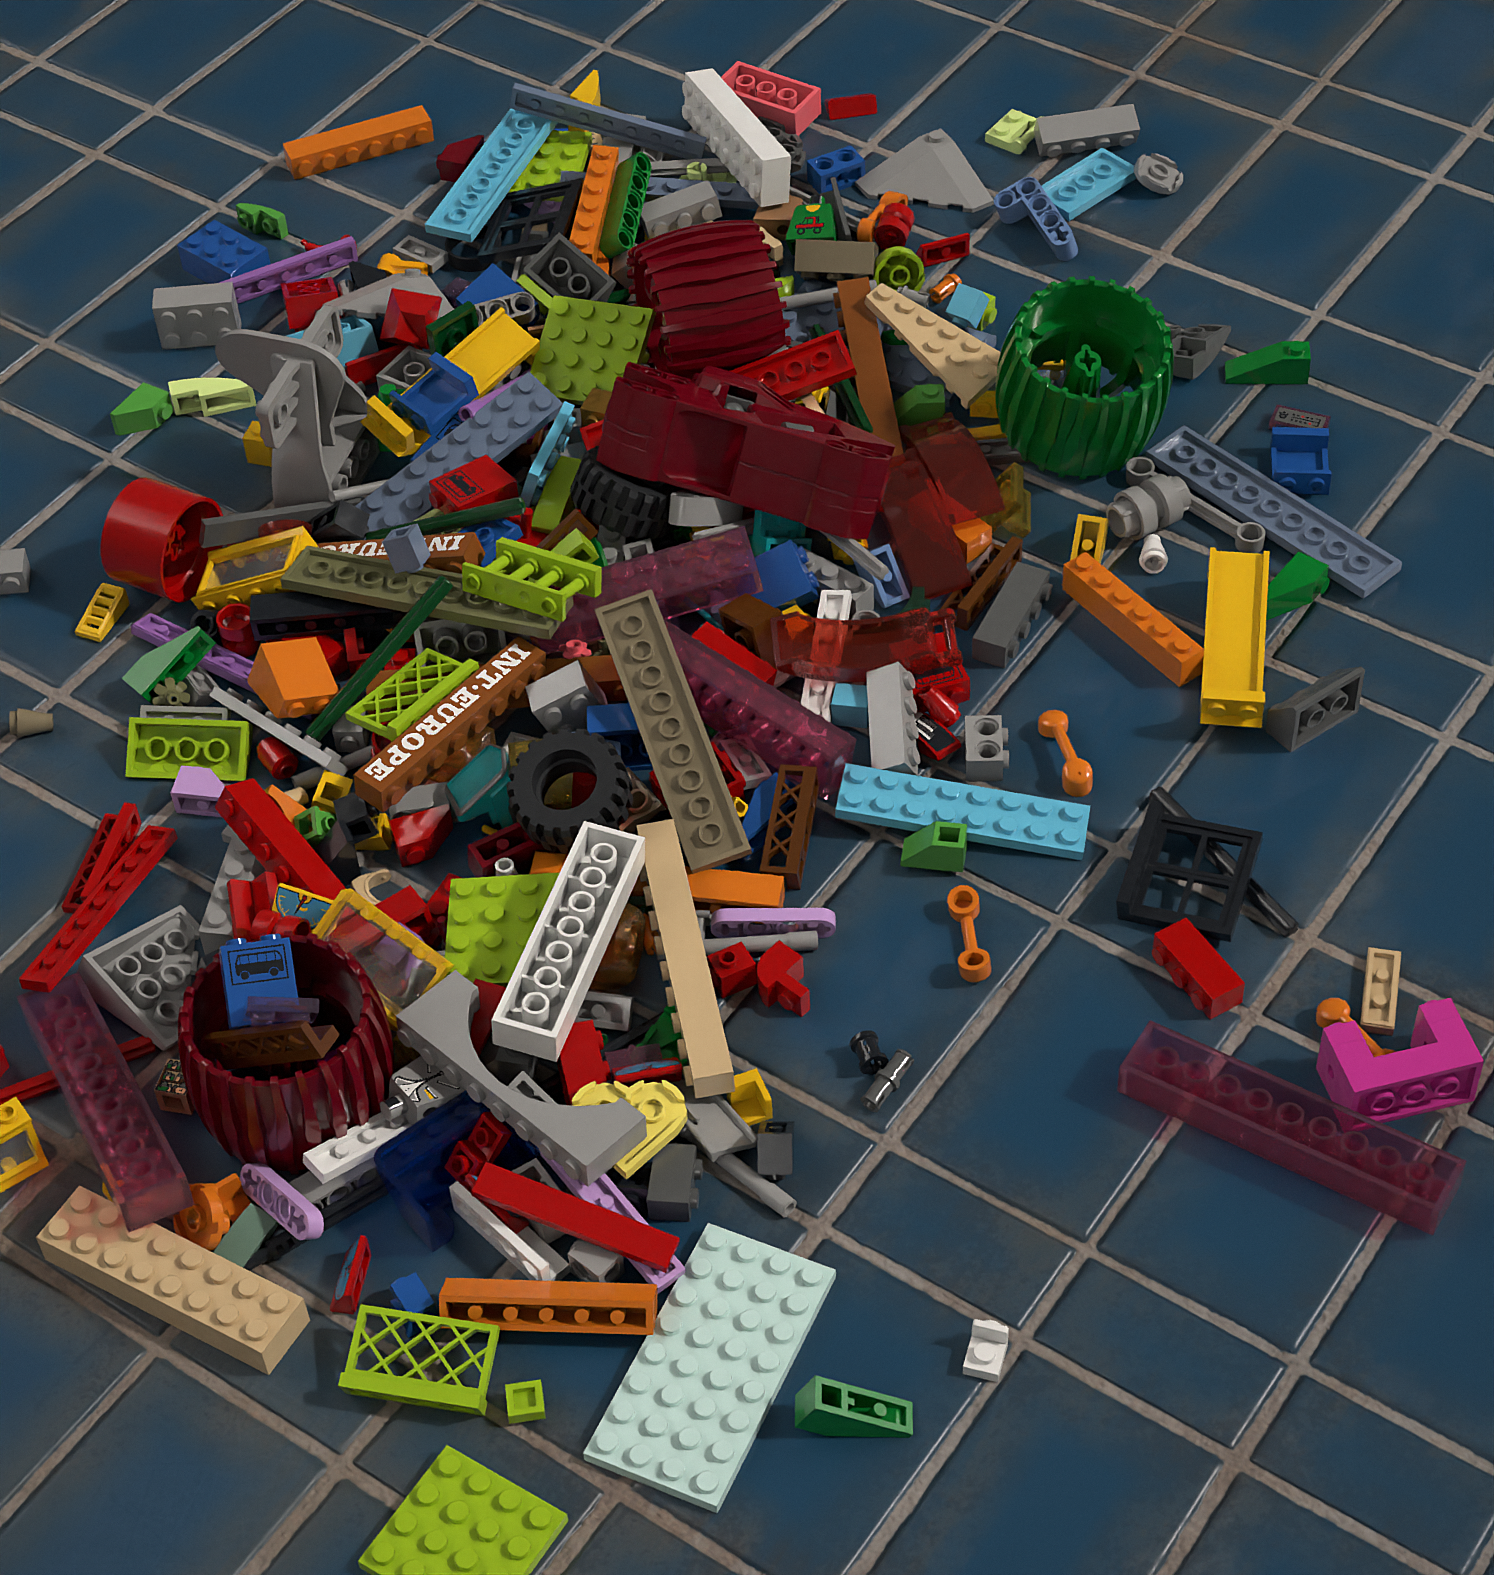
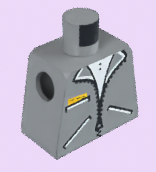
M419 1056L391 1076L389 1098L380 1103V1109L383 1116L389 1121L403 1115L413 1127L421 1128L464 1114L467 1090L458 1083H451L443 1071L435 1065L427 1064L422 1056Z

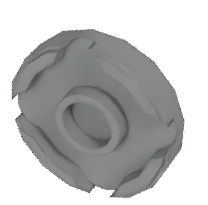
M1151 153L1150 156H1146V154H1143L1134 165V173L1140 183L1159 194L1176 193L1183 183L1182 171L1179 173L1176 163L1163 155Z

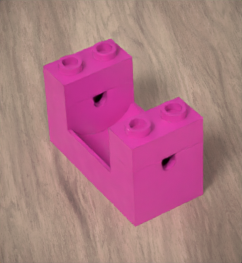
M1451 998L1430 1000L1419 1005L1410 1044L1411 1049L1373 1057L1355 1020L1346 1023L1338 1022L1323 1028L1316 1069L1346 1132L1474 1101L1484 1060Z

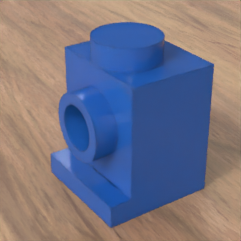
M416 1272L407 1277L398 1278L390 1285V1291L394 1297L393 1300L389 1301L392 1309L438 1316L435 1302ZM408 1321L403 1324L407 1338L422 1331L416 1322ZM422 1323L425 1328L432 1326L431 1324Z

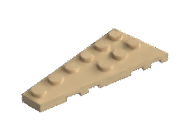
M880 283L866 295L865 305L883 324H889L895 330L894 335L900 341L904 340L910 346L909 351L933 376L940 377L946 383L945 388L951 394L956 393L961 399V405L965 409L970 407L996 382L1000 351L883 283Z

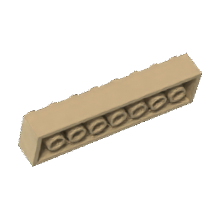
M80 1185L36 1236L45 1260L267 1375L272 1372L310 1321L304 1298Z

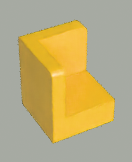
M757 1068L735 1075V1091L726 1093L730 1106L748 1126L773 1118L772 1099Z

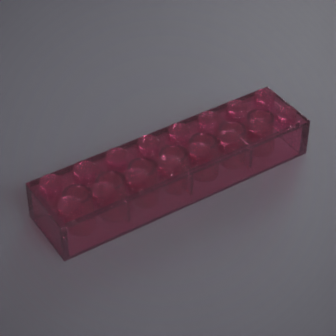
M745 526L602 567L601 594L596 598L580 593L574 594V605L567 613L566 620L561 622L551 639L530 636L532 644L546 652L547 655L559 651V645L566 644L570 640H580L588 643L605 638L594 609L650 589L653 591L663 620L732 601L744 593L752 595L764 591ZM554 585L548 587L558 591L562 589Z
M664 620L702 722L735 741L748 751L757 754L762 760L778 770L780 764L817 767L820 781L818 795L828 800L841 787L845 764L852 763L857 739L828 722L822 716L807 709L798 701L783 694L772 685L754 676L748 670L733 663L724 655L717 653L701 641L683 632L677 626ZM788 775L797 782H802L803 776Z

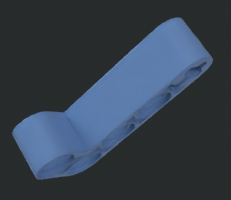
M1033 177L1023 178L996 194L994 204L1003 223L1012 224L1028 215L1059 260L1068 261L1077 255L1078 247L1071 228L1037 179Z

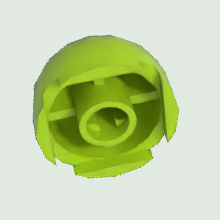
M895 246L884 250L876 257L872 279L876 280L877 286L883 283L897 291L899 286L904 287V285L908 286V289L919 291L925 281L924 266L921 259L911 249Z

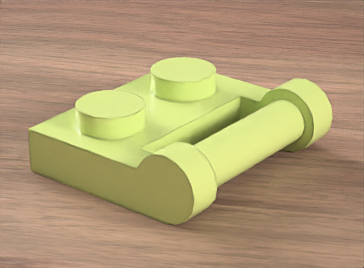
M1011 109L985 133V142L1012 153L1021 154L1027 148V144L1035 138L1034 127L1036 118L1021 111Z

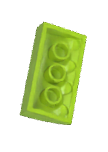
M129 717L125 777L176 779L181 766H199L210 768L220 781L246 780L250 760L253 724L248 721Z

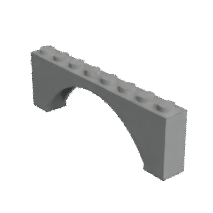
M456 970L396 1015L397 1036L406 1047H412L418 1051L427 1064L438 1067L444 1072V1075L451 1083H458L475 1102H482L499 1121H506L515 1129L520 1138L525 1141H531L539 1148L545 1158L555 1160L563 1167L569 1177L574 1180L579 1179L587 1187L647 1137L646 1116L623 1098L614 1103L601 1105H558L526 1097L499 1082L479 1060L471 1041V1026L474 1013L480 1009L478 987Z

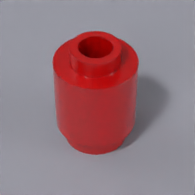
M271 736L263 739L258 744V759L275 779L289 778L295 773L298 767V759L283 741Z

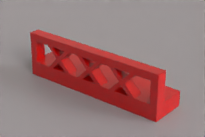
M124 802L118 815L105 813L61 906L63 912L74 914L81 905L74 903L76 898L81 897L83 903L133 844L142 825L136 804ZM112 824L113 827L110 833L108 834V830L110 828V825ZM102 850L99 857H97L98 851Z

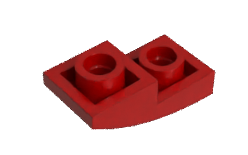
M492 1112L482 1113L468 1140L458 1141L444 1168L466 1189L465 1175L469 1173L478 1177L485 1162L491 1164L494 1162L506 1145L512 1132Z

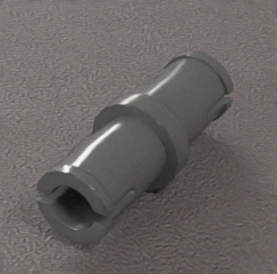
M897 1049L885 1068L877 1071L875 1081L860 1099L864 1103L863 1106L872 1112H878L890 1093L898 1090L901 1078L914 1063L911 1054L903 1049Z

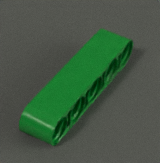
M638 152L622 161L617 167L599 243L602 253L609 259H613L628 251L635 243L652 170L651 162L643 152Z

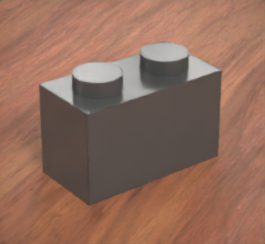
M668 1143L653 1156L647 1194L649 1219L690 1222L692 1209H698L699 1188H695L696 1180H702L703 1159H697L696 1145Z

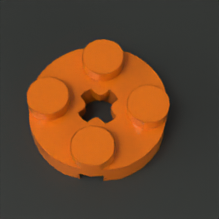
M214 1183L187 1184L179 1190L174 1203H180L179 1214L173 1215L175 1233L209 1251H213L220 1243L222 1234H227L230 1228L229 1218L223 1212L222 1203L218 1196V1188Z

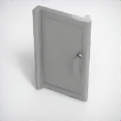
M685 1080L671 1082V1084L679 1089L685 1099L688 1119L684 1126L709 1153L708 1157L712 1162L716 1161L718 1156L757 1146L756 1133L720 1094L695 1099L693 1086L686 1087Z

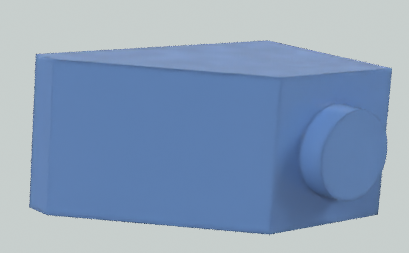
M889 544L868 550L888 567L889 573L885 575L883 580H878L853 559L859 577L874 584V598L882 608L910 598Z

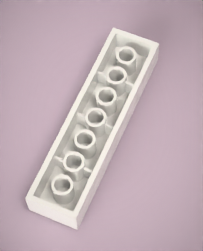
M713 68L685 72V82L682 85L685 96V105L682 106L683 118L687 120L693 130L700 136L707 137L706 144L711 148V151L720 158L721 163L725 164L731 175H734L740 182V185L746 189L750 197L760 207L788 203L791 155Z
M586 821L583 822L491 1020L493 1044L557 1062L645 862V837Z

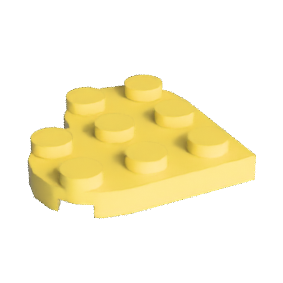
M644 1080L629 1088L618 1081H614V1084H596V1081H593L580 1088L572 1099V1106H589L614 1103L623 1098L646 1116L647 1137L612 1166L626 1180L674 1139L687 1122L688 1116L684 1096L676 1086L665 1080H662V1083L650 1082L645 1084Z

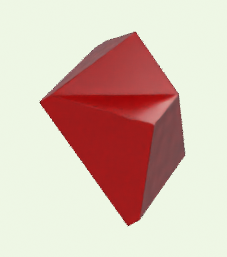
M391 288L379 340L430 350L425 326L437 320L442 298Z

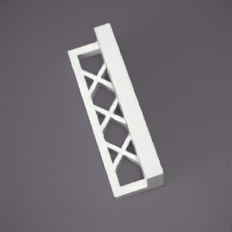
M458 1181L449 1187L454 1210L530 1280L560 1281L570 1272L569 1263L528 1226L518 1234H515L478 1199L473 1197Z

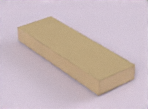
M1368 947L1360 1027L1365 1032L1393 1036L1401 952Z

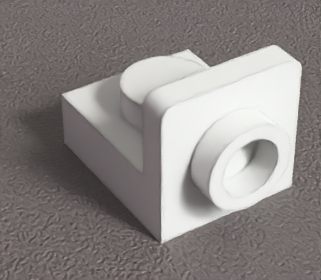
M973 1320L972 1336L963 1364V1374L998 1382L1008 1347L1009 1328L1007 1326H1003L993 1320Z

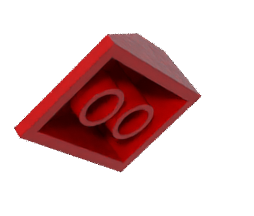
M332 277L281 283L289 329H295V332L305 330L310 326L316 312L321 309L322 304L338 298V292Z

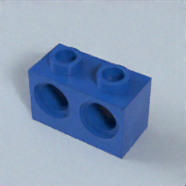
M851 145L807 160V181L818 194L833 190L830 179L832 177L836 178L840 191L854 186L855 181L865 175V160Z

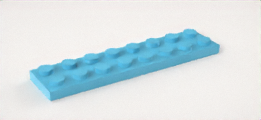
M509 109L425 223L426 233L472 243L558 122Z
M846 763L835 817L915 832L935 821L967 824V841L1082 861L1090 806Z

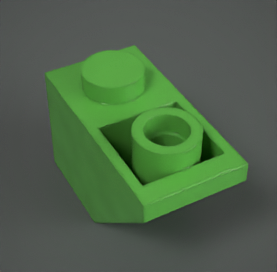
M935 821L904 838L900 866L963 872L967 850V824Z

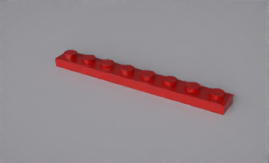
M151 825L145 828L19 977L22 989L47 993L53 990L178 839L174 828Z

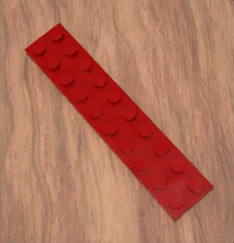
M839 329L730 371L763 382L788 401L857 375ZM603 420L580 428L587 451L600 445L603 433Z

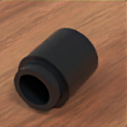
M218 610L197 611L191 618V629L198 626L212 639L220 637L216 624Z

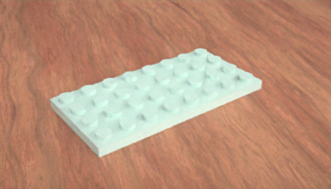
M708 1223L684 1266L686 1268L685 1274L677 1279L655 1320L653 1335L646 1336L583 1454L584 1460L718 1513L836 1278V1270Z

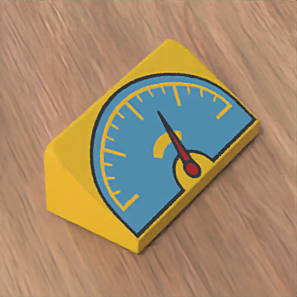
M280 883L277 888L272 911L280 912L283 917L293 915L307 919L312 933L334 900ZM337 923L335 924L331 932L337 928Z

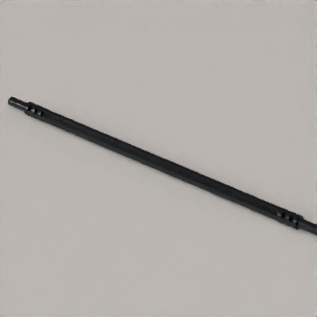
M663 1012L604 1045V1049L600 1050L602 1061H608V1064L611 1065L630 1054L643 1041L647 1031L657 1022ZM559 1072L537 1084L551 1098L563 1093ZM479 1119L321 1209L320 1212L324 1222L323 1232L448 1160L458 1141L468 1140ZM506 1121L502 1122L505 1126L508 1125ZM285 1230L264 1242V1247L257 1250L243 1268L251 1271L271 1258L275 1261L309 1240L300 1241L289 1231Z

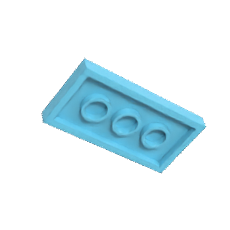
M1100 148L1041 186L1062 217L1070 221L1135 180L1136 176L1134 165L1108 150Z
M564 401L528 472L521 494L526 504L525 508H530L531 505L537 506L543 491L540 490V487L545 486L551 473L549 470L553 469L561 455L558 452L564 453L570 437L565 434L566 432L570 434L576 418L572 417L575 405Z

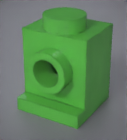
M312 806L294 816L295 828L313 849H315L337 821L336 814L321 811L318 806Z

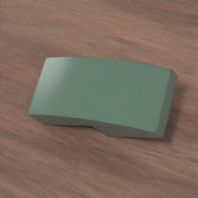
M250 1203L229 1228L228 1233L224 1235L213 1253L244 1267L251 1256L258 1249L264 1247V1242L271 1238L279 1223L266 1211Z

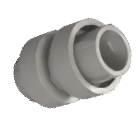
M1157 474L1144 480L1140 487L1131 486L1115 495L1114 502L1110 503L1106 510V518L1110 520L1109 526L1113 533L1120 538L1131 537L1135 540L1144 538L1154 533L1158 527L1165 528L1182 519L1184 511L1188 510L1191 504L1190 491L1180 477H1167L1164 474Z

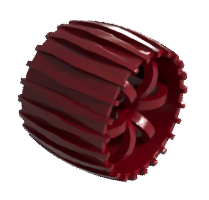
M727 220L691 225L658 235L632 247L628 251L626 264L628 267H632V269L627 271V278L633 279V285L629 286L628 290L629 294H635L636 304L631 306L654 309L656 313L646 350L650 354L646 364L650 368L653 367L656 370L692 379L696 373L700 374L706 366L731 371L765 358L784 345H791V337L785 336V329L790 327V321L788 319L784 320L782 309L787 307L786 301L780 302L777 289L783 287L782 281H775L773 270L777 268L776 261H769L767 254L771 252V247L769 244H763L762 241L765 239V234L763 231H759L760 226L752 220Z
M284 931V935H281V938H290L301 1015L300 1021L306 1020L310 1027L333 1025L339 1034L343 1032L351 1036L346 1045L341 1044L336 1049L337 1054L328 1061L323 1059L316 1063L314 1059L253 1067L267 1077V1081H255L252 1076H246L245 1079L233 1076L230 1071L224 1070L203 1040L210 1032L229 1030L218 952L213 956V962L205 969L200 968L195 973V981L192 986H187L184 991L183 1006L179 1008L178 1048L184 1082L193 1106L208 1132L229 1156H236L243 1165L260 1163L268 1165L274 1171H289L291 1175L299 1174V1170L308 1169L303 1163V1153L333 1137L338 1139L347 1135L348 1129L356 1125L363 1126L369 1121V1118L381 1112L380 1103L389 1098L390 1078L394 1074L395 1062L392 1034L385 1008L371 978L362 968L356 957L351 952L346 953L343 951L340 945L333 940L329 942L320 940L317 934L308 933V936L294 935L293 931ZM267 933L259 934L260 937L267 935ZM259 938V939L252 940V941H249V942L260 941V938ZM221 1043L225 1049L228 1047L225 1044Z

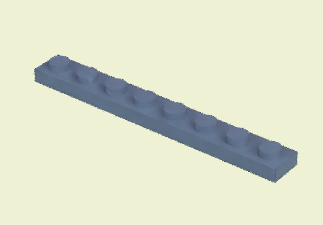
M515 83L512 88L510 109L688 160L703 158L707 137L519 83Z
M561 171L560 182L579 178L585 180L586 172ZM650 177L644 202L655 200L703 181ZM709 181L717 195L720 207L757 210L759 205L750 197V194L740 183Z

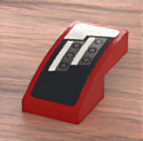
M921 710L914 714L915 724L919 732L916 742L920 753L939 761L961 747L960 741L939 721Z

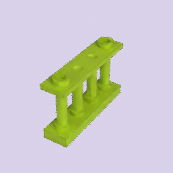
M504 537L496 541V560L483 568L467 562L462 564L463 591L561 622L566 620V600L571 596L580 593L596 598L601 594L602 567ZM506 570L512 573L510 575H506L500 573L499 571ZM528 577L535 579L537 581L532 583L529 581H525L524 579ZM554 585L562 589L558 591L548 587Z

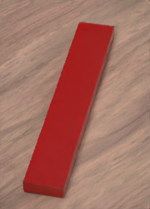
M485 1162L471 1191V1195L475 1198L665 1273L680 1242V1238L489 1162Z

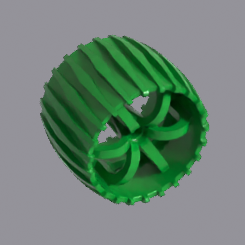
M1073 276L1068 277L1065 282L1056 283V281H1053L1042 291H1035L1028 302H1024L1016 314L1005 337L998 361L995 388L996 409L1001 432L1006 434L1009 446L1012 449L1016 448L1021 453V458L1024 461L1030 460L1038 465V469L1043 472L1047 469L1059 473L1058 477L1062 478L1065 475L1079 476V480L1093 475H1098L1101 478L1115 469L1120 471L1130 459L1138 457L1152 438L1162 419L1172 385L1174 351L1171 330L1165 324L1163 313L1161 311L1157 312L1148 297L1144 299L1136 294L1135 288L1129 286L1127 289L1116 284V280L1113 279L1106 282L1095 280V276H1089L1088 279L1076 280ZM1063 360L1064 381L1061 388L1052 385L1048 377L1043 378L1037 373V368L1042 367L1043 363L1053 361L1055 364ZM1102 366L1109 370V374L1117 375L1108 384L1100 388ZM1126 386H1130L1133 389V392L1128 393V391H1121Z

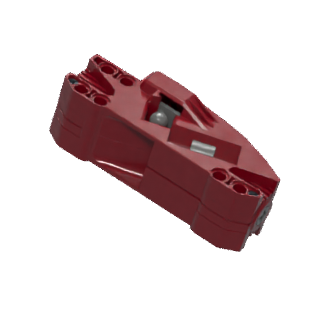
M628 362L625 366L623 377L617 376L614 382L612 395L604 415L603 433L596 460L612 470L649 481H660L803 523L809 528L835 536L867 540L876 513L879 512L890 477L889 467L896 445L837 418L789 402L763 382L713 366H706L700 374L696 373L692 379H687Z

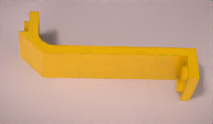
M500 307L444 357L473 377L479 393L475 399H480L524 360L532 366L535 354L540 350V341L537 338L534 339ZM430 368L424 375H422L416 382H414L408 389H406L401 394V396L406 391H408L413 385H415L420 379H422L427 373H429L432 370V368ZM375 395L366 402L367 416L360 423L398 457L415 454L431 436L422 429L420 431L415 429L405 417H398L391 408L392 402L386 406Z
M1210 547L1207 570L1208 586L1200 724L1262 728L1265 705L1263 674L1270 551H1264L1263 554L1216 551V548Z

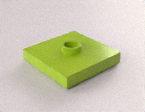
M522 274L516 281L525 292L532 295L534 300L538 302L539 310L545 316L549 312L553 298L525 274Z

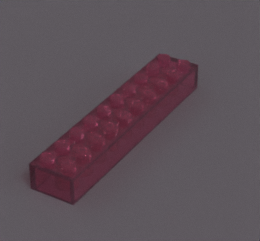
M77 972L62 978L50 993L32 990L17 996L25 1023L128 1233L195 1205L186 1175L80 973Z
M1151 1020L1119 1067L1118 1092L1428 1234L1434 1235L1461 1185L1466 1160Z

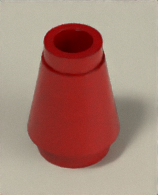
M933 684L926 685L919 692L918 695L930 716L946 728L953 725L961 716V712L958 710L959 705Z

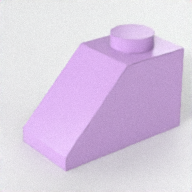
M199 766L180 767L170 792L176 813L221 817L214 807L225 786L210 768Z

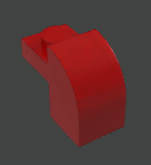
M779 940L761 956L758 962L759 996L768 1008L778 1000L783 1008L789 1011L792 1010L802 1017L810 1010V990L799 983L804 977L803 957Z

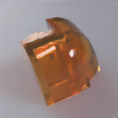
M626 903L589 988L616 990L627 986L635 978L643 951L646 924L645 916L640 909Z

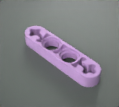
M724 908L714 911L711 916V932L718 938L778 935L788 932L815 930L817 931L818 938H827L832 936L836 930L835 913L827 908ZM751 922H762V923H764V924H763V925H753V924H750V923H751ZM783 922H795L797 924L785 925Z
M249 1163L242 1167L240 1181L243 1191L296 1239L300 1241L318 1239L322 1235L324 1222L319 1209L268 1165L260 1163Z

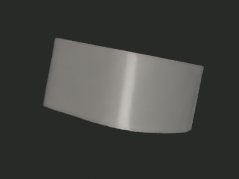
M683 489L671 493L668 523L677 526H722L743 520L744 506Z

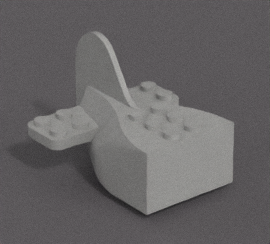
M323 305L316 312L310 326L304 330L301 339L248 329H235L224 333L215 346V353L220 364L230 374L264 395L262 400L257 402L255 413L259 419L260 436L265 446L273 448L272 491L275 508L330 500V491L361 485L380 453L377 437L360 423L367 416L366 402L368 400L362 390L346 376L344 367L337 359L342 350L344 340L339 312L336 306Z

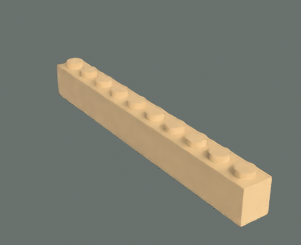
M674 819L636 825L637 835L645 837V862L639 877L641 882L647 881V887H643V894L646 906L652 905L653 911L648 912L651 930H658L659 936H654L657 956L663 955L664 961L659 962L662 980H669L670 987H665L668 1007L675 1006L676 1013H671L674 1033L680 1032L682 1039L677 1040L680 1060L687 1059L688 1066L683 1067L686 1087L693 1086L695 1099L734 1092V1071Z

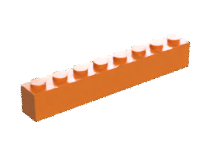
M535 851L529 874L559 873L568 854ZM685 866L695 910H708L710 914H713L714 911L724 908H783L785 898L784 876L708 869L692 874L690 867ZM638 876L630 896H644L643 887H647V881L641 882ZM751 922V923L764 924V923H762V922Z

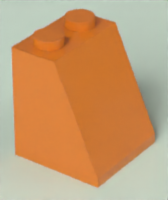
M316 637L260 644L247 679L249 686L277 719L320 714L339 692Z

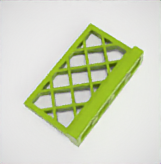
M426 648L345 713L346 719L393 742L479 669V664L470 658L462 663ZM428 660L437 663V665L421 667ZM453 671L448 676L442 677V673ZM438 674L437 678L421 680V676ZM417 677V681L401 683L407 678ZM432 688L428 692L422 693V689ZM418 690V694L401 696V692ZM396 693L394 698L381 699L384 695ZM412 704L407 709H402V705ZM397 706L396 711L380 713V709ZM376 710V714L361 715L365 711ZM391 721L387 724V727L382 725L381 722Z
M360 1304L345 1372L340 1374L338 1387L350 1395L485 1416L488 1403L486 1394L500 1327L492 1324ZM367 1316L382 1317L388 1327L370 1339L364 1330ZM388 1318L398 1320L391 1324ZM408 1321L416 1322L422 1333L404 1344L396 1329ZM422 1323L431 1324L432 1326L426 1329ZM441 1327H450L457 1338L439 1350L430 1335ZM457 1329H463L467 1331L460 1335ZM476 1332L488 1333L487 1347L474 1355L465 1340ZM390 1333H393L401 1347L383 1359L375 1344ZM364 1336L367 1342L361 1345ZM427 1338L436 1353L418 1365L409 1350ZM459 1344H462L471 1358L453 1370L444 1355ZM371 1347L380 1362L368 1371L356 1369L358 1356ZM406 1353L415 1368L403 1376H396L392 1373L388 1364ZM485 1357L482 1367L478 1361ZM440 1358L449 1374L437 1382L429 1381L422 1370ZM473 1364L481 1372L478 1388L463 1386L457 1377ZM384 1368L388 1374L378 1372ZM419 1373L423 1380L415 1379L412 1377ZM454 1379L457 1385L447 1383Z

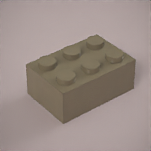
M796 239L794 271L803 280H819V276L827 277L831 282L843 281L845 278L856 279L868 277L871 280L872 276H874L875 260L878 256L879 247L875 242Z

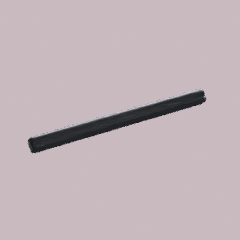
M1158 786L1150 792L1149 800L1163 802L1165 814L1194 819L1163 787ZM1186 836L1198 848L1201 839ZM1208 840L1204 856L1223 875L1232 877L1237 861L1218 842ZM1251 876L1245 897L1284 936L1289 937L1295 934L1298 930V922Z

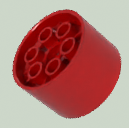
M143 477L132 481L114 500L103 526L100 552L105 572L115 581L175 602L190 600L196 596L208 562V552L223 547V545L201 547L199 543L201 520L223 516L221 508L211 498L152 478Z

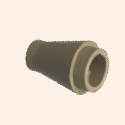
M17 708V711H10V735L23 737L45 731H53V713H42Z

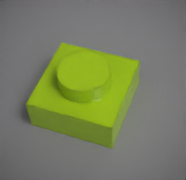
M541 1379L505 1384L509 1424L546 1419Z

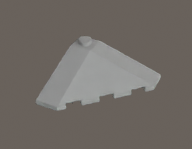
M941 128L919 136L855 181V186L868 199L878 200L879 195H883L888 191H894L907 195L908 204L911 205L913 200L917 199L919 201H927L928 207L947 209L950 204L962 206L963 212L974 213L994 205L993 198L956 143Z
M405 269V273L391 275L322 304V306L325 304L336 306L339 315H343V312L361 318L377 319L378 315L384 318L391 288L441 297L442 301L437 319L454 310L433 280L421 273L420 269Z
M179 905L83 955L74 979L96 1003L145 1038L149 1037L153 1044L165 1051L178 1043L179 1008L183 1006V994L186 987L191 985V975H195L197 971L198 951H194L195 940L200 938L198 933L200 925L182 905Z

